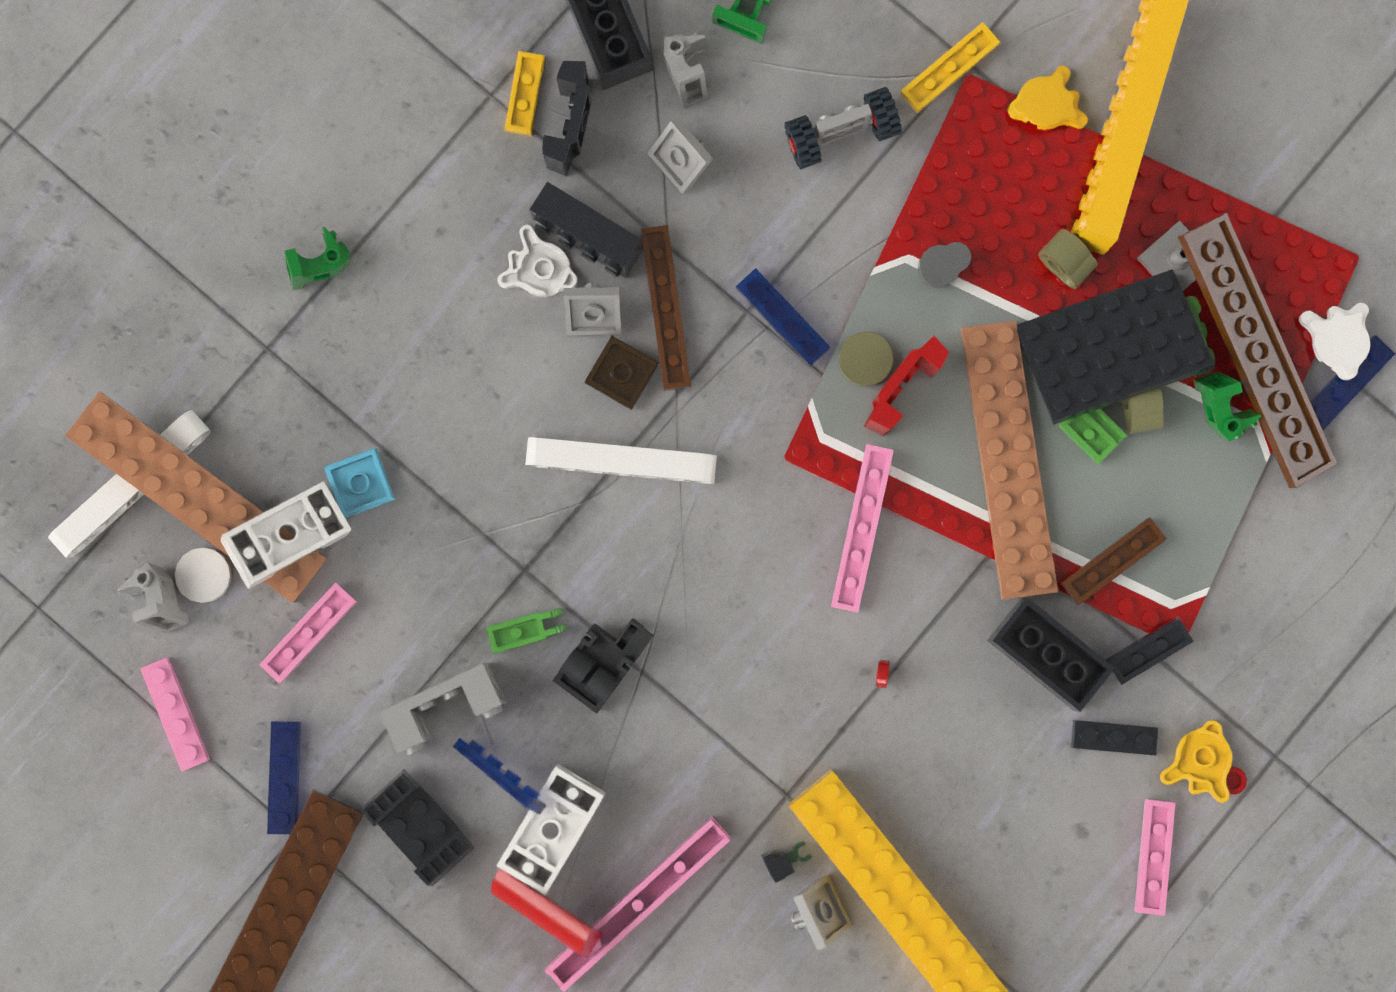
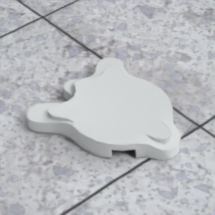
M531 225L522 226L519 234L524 249L522 251L511 250L508 253L509 268L497 278L499 286L503 289L519 287L538 297L553 296L564 291V288H575L578 284V278L571 269L566 253L553 243L541 240Z
M1357 303L1350 310L1332 306L1327 311V319L1321 318L1312 311H1305L1299 317L1300 324L1312 336V347L1319 362L1323 361L1332 367L1331 370L1336 372L1342 380H1351L1357 375L1360 364L1365 360L1370 350V338L1365 327V319L1369 313V308L1365 303Z

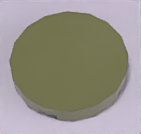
M871 332L856 333L849 337L842 345L838 357L839 368L845 379L861 387L875 386L882 382L891 371L894 360L892 349L888 342L880 335Z

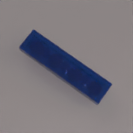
M756 268L736 286L739 293L809 367L831 348Z
M1374 335L1370 338L1369 353L1360 364L1357 375L1354 378L1342 380L1336 374L1310 401L1322 430L1334 420L1396 354L1378 336Z
M271 721L267 834L290 835L298 819L301 722Z
M461 738L457 740L453 747L525 808L541 814L546 804L538 798L540 793L528 784L524 787L519 783L522 778L510 769L507 771L502 769L501 767L504 763L492 754L489 756L484 754L483 752L486 748L472 739L469 743Z

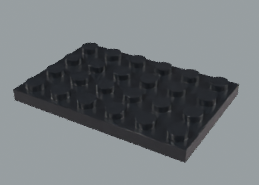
M1173 269L1017 324L1019 341L1053 425L1209 371L1215 367V363Z

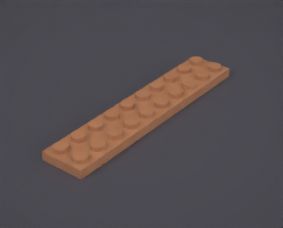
M1009 321L961 328V337L1001 600L1057 593L1058 587L1019 335L1017 333V322Z
M101 391L97 393L65 435L69 440L226 555L228 553L220 541L222 535L264 513L255 504ZM283 526L279 529V535L283 540L290 541L294 539L295 534ZM315 550L278 570L274 576L263 582L294 603L328 558Z

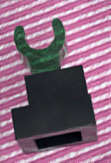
M804 841L797 842L793 850L788 853L783 851L774 855L770 850L761 855L775 883L795 873L792 863L797 861L805 862L811 859V854L803 857L798 854L799 848L806 844Z

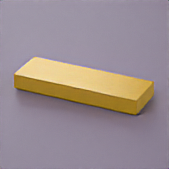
M518 51L505 132L532 136L546 60L545 55Z

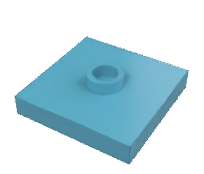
M377 448L324 467L336 503L345 519L396 500Z

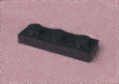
M1177 616L1107 658L1106 661L1115 668L1113 673L1122 685L1194 641Z
M1073 720L1071 748L1156 756L1158 728Z

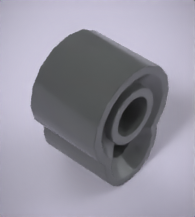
M960 242L930 247L922 254L918 263V272L921 279L931 287L941 288L949 285L957 278L961 271L968 267L971 262L970 250Z

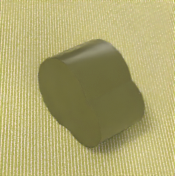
M1065 229L1059 230L1038 253L1043 264L1063 283L1073 289H1077L1098 266L1096 259L1091 255L1086 245L1073 233Z
M1161 388L1120 401L1126 429L1129 434L1163 428L1164 416Z

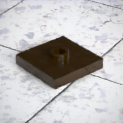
M611 336L584 383L632 411L657 369L659 362L618 338Z

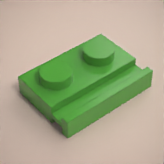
M1101 409L1063 421L1058 425L1096 464H1099L1127 436Z

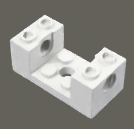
M323 481L222 535L220 541L245 585L250 589L274 576L275 572L321 547L324 549L346 537L352 529ZM291 526L295 530L294 539L290 541L283 540L279 535L281 527Z
M560 764L555 766L498 862L497 867L546 895L606 792ZM553 822L558 826L559 833L555 838H548L544 835L543 826L546 823Z

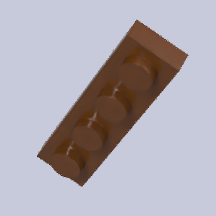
M1149 517L1062 581L1061 585L1074 602L1080 605L1167 540V538Z

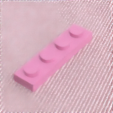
M335 582L259 665L279 684L283 683L358 601L341 585Z
M164 658L140 668L181 771H186L209 761V755L170 659Z
M1145 799L1134 910L1138 913L1165 916L1175 814L1174 802Z

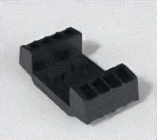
M586 61L562 62L556 79L560 95L570 97L568 109L571 110L570 120L566 119L564 123L563 136H565V139L548 135L543 137L542 152L547 169L564 176L568 175L573 159L581 153L591 108Z
M405 769L362 807L361 812L374 827L376 825L380 826L417 868L414 872L427 886H434L475 848L459 827Z

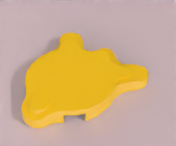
M1063 65L1059 66L1050 76L1036 77L1027 81L1020 89L1017 98L1008 108L1011 118L1022 120L1025 123L1029 121L1038 125L1037 129L1042 130L1054 129L1061 125L1082 129L1088 122L1087 116L1078 108L1079 93L1075 90L1068 91L1065 88L1071 72L1069 68Z
M1210 720L1201 728L1186 734L1178 743L1172 765L1161 772L1159 776L1160 781L1165 785H1172L1182 779H1186L1189 782L1188 791L1191 794L1196 795L1208 792L1217 802H1227L1230 798V792L1227 788L1226 778L1231 769L1233 755L1223 735L1221 724Z

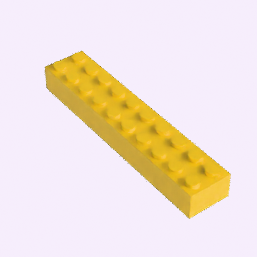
M1141 0L1138 12L1142 14L1139 21L1136 20L1131 32L1134 40L1132 45L1127 47L1123 61L1127 62L1125 69L1120 71L1116 85L1120 87L1117 95L1114 94L1111 99L1109 110L1112 113L1110 119H1106L1101 135L1105 137L1102 144H1099L1096 149L1094 160L1097 163L1095 168L1091 169L1087 178L1086 185L1090 187L1087 195H1083L1079 205V210L1082 211L1079 220L1076 219L1071 231L1086 245L1089 251L1104 255L1118 240L1189 0Z
M831 769L788 803L790 809L936 992H1008Z

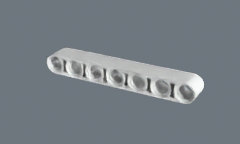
M189 410L160 435L188 455L209 436L211 430L192 410ZM116 474L54 529L48 538L67 559H70L81 552L144 494Z
M530 437L527 443L525 465L536 468L714 484L717 456L704 453Z

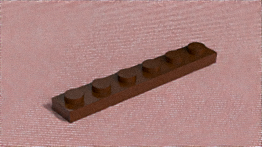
M668 225L642 228L641 234L664 391L691 387Z

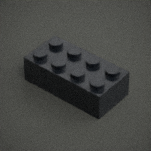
M566 0L603 90L653 71L652 58L627 0Z
M548 181L530 208L533 221L536 223L535 227L546 235H549L550 232L559 237L558 241L569 249H572L573 246L582 251L581 255L592 263L599 261L605 265L604 269L617 278L619 275L626 278L643 252L641 238Z
M1023 597L1017 602L987 640L1059 700L1077 712L1083 710L1115 669L1028 597Z

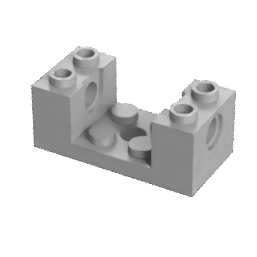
M482 663L380 711L381 718L397 753L406 751L408 756L427 747L425 742L432 738L420 712L437 706V699L441 697L447 700L465 692L476 717L483 715L486 719L502 712L501 706L506 704L507 701L489 663Z

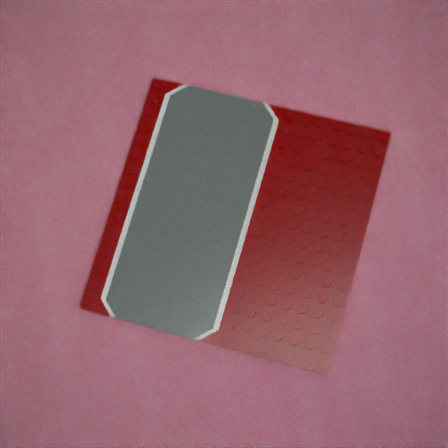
M968 74L960 86L791 440L784 459L855 494L866 444L892 449L894 452L882 507L995 560L961 328L1016 321L1017 324L1152 277L1137 258L1177 222L1180 221L1190 231L1227 213L1303 384L1315 358V353L1312 347V336L1300 324L1299 317L1305 311H1312L1321 318L1327 319L1328 309L1332 306L1338 307L1357 266L1359 256L1143 155L1118 240L1104 255L1090 251L1091 255L1096 259L1098 266L1077 289L1070 288L1043 264L1038 253L1059 230L1065 229L1071 232L1076 219H1080L1082 211L1079 210V205L1083 195H1087L1090 187L1086 185L1087 178L1091 169H1094L1097 161L1094 160V155L1098 145L1102 144L1105 136L1086 127L1077 129L1069 125H1061L1054 129L1042 130L1037 129L1038 125L1029 121L1025 123L1022 120H1015L1009 115L1008 108L1017 98V95L979 77ZM954 242L966 245L971 253V262L967 268L959 273L952 283L938 288L929 286L921 279L918 272V263L926 250L932 246L948 245ZM1197 280L1183 290L1185 297L1193 296L1198 298V303L1201 305V311L1198 316L1200 322H1203L1207 329V338L1205 339L1208 348L1212 349L1215 356L1214 369L1208 373L1197 374L1160 387L1163 397L1164 426L1162 429L1129 434L1126 429L1121 402L1100 408L1127 436L1099 464H1096L1058 426L1060 423L1053 425L1020 343L1058 591L1070 596L1061 585L1062 581L1150 517L1167 540L1083 602L1148 634L1177 616L1188 633L1190 632L1272 452L1259 419L1256 421L1258 423L1257 426L1253 428L1249 426L1240 438L1230 442L1219 437L1207 423L1201 393L1195 390L1193 380L1215 372H1221L1241 382L1243 392L1233 395L1230 400L1232 413H1238L1247 409H1252L1253 412L1255 410ZM871 332L878 334L888 342L892 349L894 359L892 369L887 377L875 386L861 387L845 379L840 371L838 362L840 349L845 341L856 333ZM935 336L949 351V354L933 378L919 368L907 384L903 381L899 384L903 390L892 402L891 406L904 415L902 419L885 436H881L864 427L873 411L872 401L911 350L920 349L928 340Z

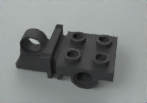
M634 618L630 620L617 639L594 623L586 632L587 635L581 639L578 646L563 663L552 681L597 714L630 670L629 666L636 662L654 636Z

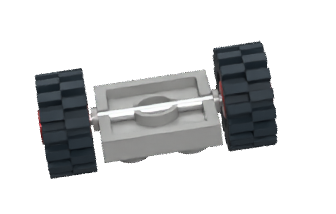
M883 87L864 94L863 99L865 103L863 106H860L859 103L847 107L844 110L845 112L838 115L828 113L821 116L819 121L816 122L815 129L812 128V124L806 115L785 122L784 128L788 138L787 141L799 169L822 162L821 145L866 130L868 124H871L872 131L875 133L878 141L899 135L902 132L901 120L889 89Z

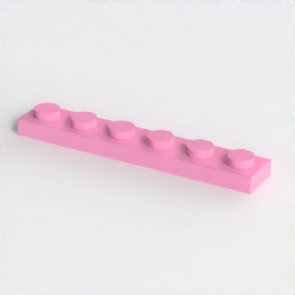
M866 444L831 607L859 612L894 450Z

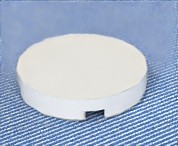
M204 547L192 549L183 555L177 563L175 571L176 586L181 594L191 601L200 603L212 602L222 597L228 590L227 588L232 579L231 565L226 557L216 550Z

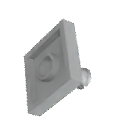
M677 117L670 121L647 154L683 194L692 187L713 158L706 151V142L699 143L703 138L700 136L694 137Z
M1179 221L1137 259L1152 276L1173 269L1183 291L1196 280V277L1178 239L1179 236L1189 230Z
M588 283L585 288H564L563 297L567 335L621 334L619 287H602L600 284L594 283V288H592V283Z
M829 875L820 877L793 897L799 911L792 913V923L800 920L799 923L794 924L797 930L807 927L817 950L827 947L852 927Z

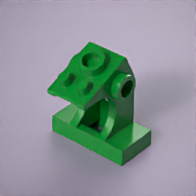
M735 0L730 9L716 5L712 14L713 24L762 44L766 35L767 25L757 22L764 4L769 6L771 0H753L757 4L752 15L739 10L743 0Z
M322 227L326 248L319 257L312 259L304 258L296 252L295 248L284 251L285 264L293 291L304 288V284L336 277L349 266L350 251L342 241H336L337 234L334 230L329 232L326 227Z
M1215 372L1193 380L1195 390L1201 393L1207 423L1219 437L1230 442L1240 438L1249 426L1252 428L1257 426L1258 423L1256 421L1262 417L1261 414H1256L1252 409L1232 413L1230 409L1232 396L1243 392L1240 381L1221 372Z

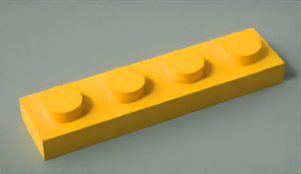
M982 22L900 91V94L918 114L999 46L1000 41Z

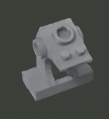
M694 32L692 36L676 34L672 37H665L663 54L665 65L676 87L683 109L708 99L705 72L701 64L693 67L687 65L692 57L707 51L705 35H699L698 32Z
M146 562L138 567L129 579L125 578L122 581L123 584L117 589L118 592H124L132 597L143 593L146 594L145 607L132 612L133 621L136 624L163 633L189 624L187 613L179 611L173 580L159 566Z

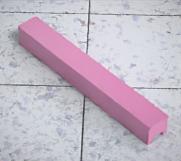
M711 816L591 925L603 934L588 958L580 956L567 947L546 966L545 972L556 981L563 992L566 991L730 841V835Z

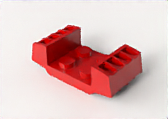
M935 336L928 340L920 349L911 350L872 401L873 411L864 427L881 436H885L902 419L904 415L891 406L892 402L903 390L899 384L902 381L907 384L919 368L933 378L949 354V351Z

